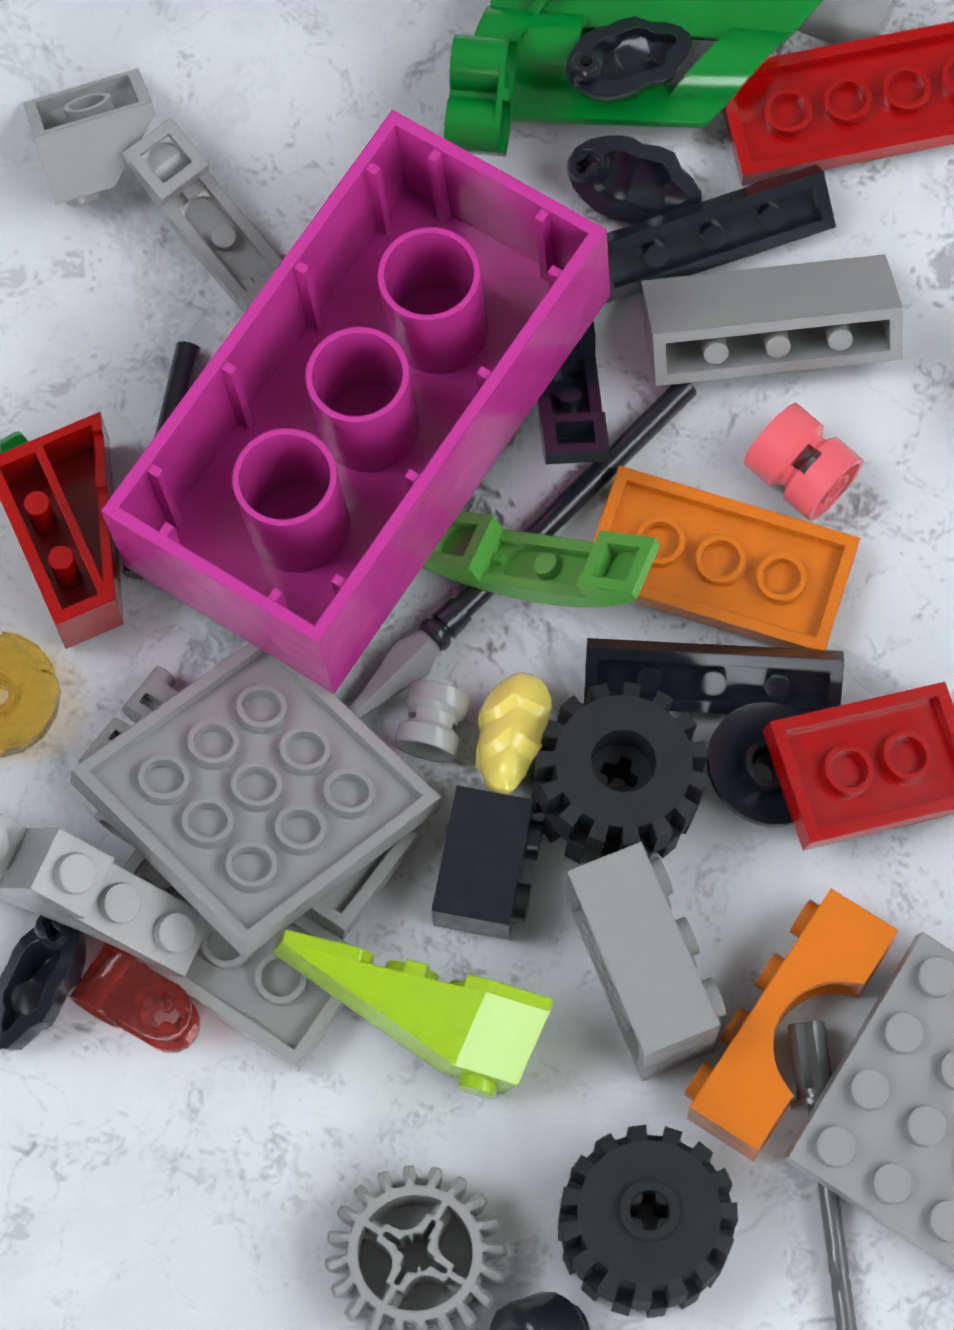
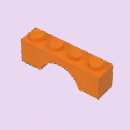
M833 889L829 890L820 905L810 899L790 929V933L798 937V940L786 958H783L779 954L774 953L756 981L755 987L763 991L751 1012L739 1007L722 1033L720 1041L728 1045L725 1053L715 1067L705 1061L687 1087L684 1095L693 1100L689 1107L687 1119L754 1162L786 1113L793 1098L792 1092L783 1081L777 1069L774 1058L773 1041L778 1025L796 1006L813 998L838 995L858 999L893 945L899 930Z

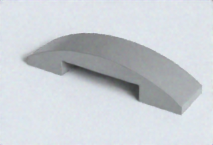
M169 117L124 151L123 158L183 242L215 281L245 313L282 260L209 172V162L173 118Z

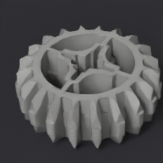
M413 1165L404 1166L403 1178L405 1186L393 1188L391 1177L386 1171L378 1173L377 1179L383 1194L376 1198L363 1185L355 1188V1196L364 1207L363 1211L359 1214L352 1208L341 1205L337 1211L338 1217L345 1224L352 1227L350 1233L330 1230L327 1235L328 1243L336 1248L345 1249L346 1254L333 1255L325 1259V1267L328 1272H347L348 1274L347 1277L336 1281L330 1289L334 1298H344L354 1293L357 1296L344 1310L346 1318L352 1322L359 1319L367 1311L371 1312L372 1315L366 1323L365 1330H382L385 1323L393 1325L391 1330H427L439 1326L440 1330H454L449 1321L458 1316L465 1327L474 1330L479 1325L475 1313L468 1307L471 1302L474 1301L486 1309H492L496 1304L495 1297L481 1287L482 1283L503 1284L505 1281L504 1270L486 1265L487 1260L500 1259L507 1255L506 1243L499 1241L485 1242L484 1238L495 1234L501 1229L500 1219L498 1216H489L479 1221L475 1218L485 1209L487 1198L482 1193H479L463 1204L460 1200L466 1191L467 1181L461 1176L452 1181L447 1192L440 1190L442 1170L438 1167L430 1169L426 1186L417 1185V1175ZM411 1205L434 1207L431 1214H426L420 1224L410 1230H400L389 1224L384 1226L378 1222L388 1213L402 1207ZM452 1217L464 1228L473 1248L472 1264L468 1276L455 1269L454 1264L442 1256L440 1252V1245L446 1235L445 1229ZM366 1239L377 1245L379 1250L392 1260V1269L386 1280L387 1286L380 1298L368 1288L362 1276L361 1254ZM429 1239L427 1253L429 1260L435 1264V1268L429 1266L428 1269L421 1271L418 1265L417 1273L407 1271L404 1276L403 1272L406 1263L403 1254L398 1251L397 1246L403 1249L411 1243L415 1250V1242L425 1243ZM423 1284H433L444 1290L449 1289L456 1293L443 1304L431 1309L421 1311L398 1309L402 1300H406L416 1287Z

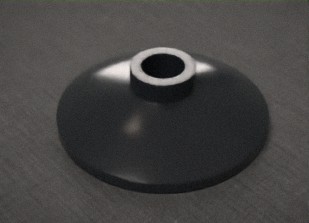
M757 702L737 708L719 723L710 738L707 748L708 759L706 764L708 776L719 799L729 810L742 819L766 827H784L794 824L763 733V729L770 721L801 715L795 709L782 704ZM762 763L771 770L772 780L767 781L759 777L754 770V764Z

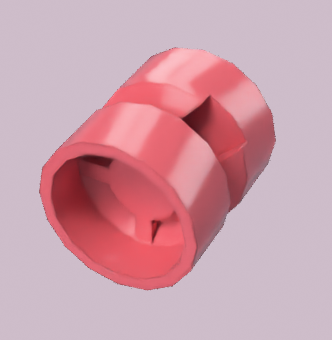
M795 402L781 411L760 433L744 458V465L768 486L775 487L782 484L785 487L783 499L809 521H814L824 514L847 490L861 470L864 459L839 438L824 439L822 437L824 425ZM813 456L816 461L803 474L800 470Z

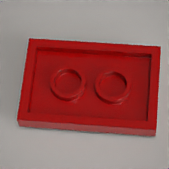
M946 682L770 721L763 729L803 851L954 815V705Z

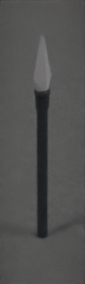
M691 383L671 385L609 446L610 461L592 462L522 532L554 536L616 475L619 465L624 467L697 395L694 386ZM467 585L454 599L450 598L431 615L432 619L426 618L422 620L418 630L394 641L349 709L361 719L407 689L413 680H421L426 677L439 652L450 647L451 638L455 639L472 620L471 616L495 593Z

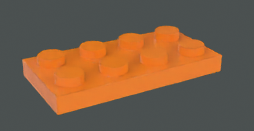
M619 465L593 542L596 541L600 530L652 537L656 538L660 543V548L637 600L632 601V603L780 648L826 650L861 538Z

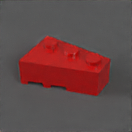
M101 412L0 454V501L65 649L124 624L119 553L101 513L103 507L114 494L110 438Z

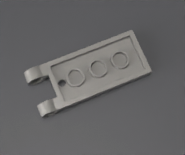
M98 811L95 813L94 818L104 828L130 844ZM136 849L122 867L123 869L145 881H149L152 885L191 905ZM305 914L301 915L247 958H244L209 923L185 977L173 976L144 960L112 946L298 1072L345 1006V1004L272 953L276 939L285 930L350 945Z

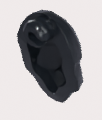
M633 16L620 19L608 26L596 27L587 32L576 43L569 54L565 70L572 88L582 97L602 102L628 101L637 98L644 90L658 88L670 83L675 77L676 69L683 63L692 41L690 34L679 25L667 22H651Z
M605 135L588 139L575 147L567 161V173L574 190L594 211L606 217H617L630 224H635L702 202V191L693 177L682 168L675 152L657 145L642 144L634 137Z
M40 915L35 927L20 938L0 976V1049L7 1051L22 1050L41 1031L54 1024L70 990L80 984L87 953L85 933Z

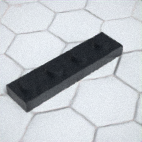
M815 164L608 232L610 297L606 303L642 292L641 281L693 275L835 228L836 224L824 171Z
M587 638L584 702H586L589 687L607 683L610 696L620 695L623 683L630 682L641 684L640 698L653 701L658 690L673 698L670 711L730 714L737 708L747 704L772 702L788 706L801 714L841 705L844 653L837 650Z

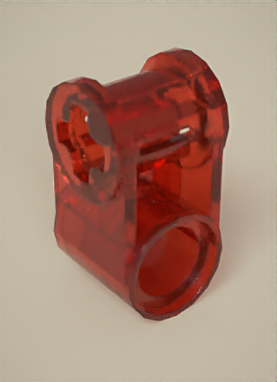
M104 942L79 984L70 995V999L99 1020L115 1028H121L156 1050L165 1053H178L188 1048L197 1039L200 1031L199 1013L184 989L150 969L148 965L137 957ZM175 1009L179 1015L178 1020L174 1024L165 1020L158 1024L154 1019L160 1010L170 1014Z

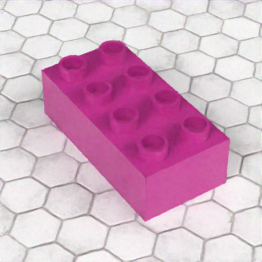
M391 110L101 510L125 567L335 694L610 297L607 229L400 113Z

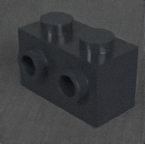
M456 786L431 909L433 926L510 940L513 921L526 922L532 884L521 882L526 859L538 860L544 830V822L534 820V799Z

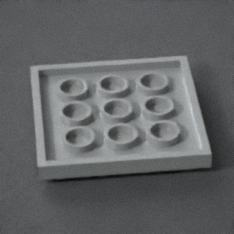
M251 643L246 644L72 768L70 782L244 958L255 952L439 810L441 796L333 693Z
M922 932L913 939L782 1159L954 1271V952Z

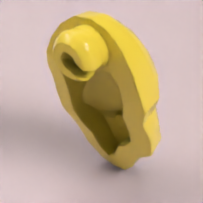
M519 672L503 679L488 694L480 709L478 716L480 736L476 749L475 768L482 774L486 787L492 792L509 795L514 791L526 775L532 760L543 746L540 742L548 724L552 698L541 678L533 674Z

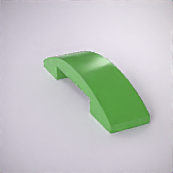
M461 511L422 568L484 591L520 600L566 607H609L637 600L660 548V543L656 538L602 530H600L595 542L507 530L502 528L493 515Z

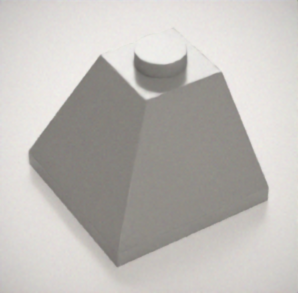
M138 68L23 102L55 205L67 202L70 206L85 205L99 199L103 194L102 191L115 187L127 165L123 158V152L142 139L156 114L153 102Z

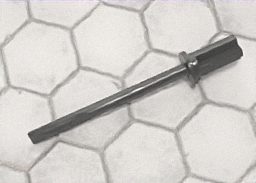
M823 1020L788 1025L796 1085V1100L791 1101L790 1106L791 1110H808V1115L832 1076L826 1028ZM817 1182L828 1268L831 1276L837 1330H857L840 1198L837 1194Z

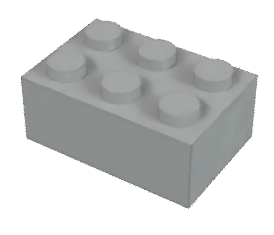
M642 842L567 871L568 908L641 1081L714 1052L719 1030L723 1028L720 1017L726 1015L722 998L713 979L710 977L701 981L697 972L694 956L700 954L688 920L686 917L675 920L671 912L668 895L673 894V887L666 868L660 857L649 860Z

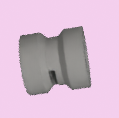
M423 679L413 680L409 684L405 703L409 708V719L398 724L394 746L406 754L428 761L441 763L455 761L460 739L454 730L457 729L459 722L467 718L471 697L466 692L445 683Z

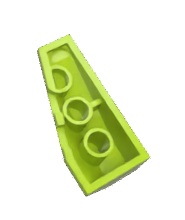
M285 930L276 939L272 951L277 957L441 1074L459 1079L457 1084L459 1090L483 1098H495L497 1091L505 1093L519 1084L553 1003L551 998L467 974L465 981L453 980L450 983L439 981L438 975L429 970L428 964L406 959V962L387 961L386 967L373 965L375 955L363 948L290 930Z

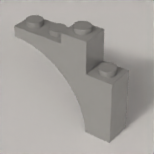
M0 813V901L29 910L86 933L173 976H186L209 926V922L194 907L113 863L114 857L61 828H27Z

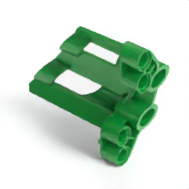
M491 0L490 5L486 7L474 36L454 35L450 59V93L445 113L444 139L471 154L506 157L512 122L705 128L737 95L743 85L778 47H782L824 0ZM633 16L651 22H667L679 25L690 34L692 40L715 41L677 85L665 84L658 88L644 90L637 98L628 101L602 102L582 97L572 88L565 70L569 54L576 43L587 32L596 27L608 26L620 19Z

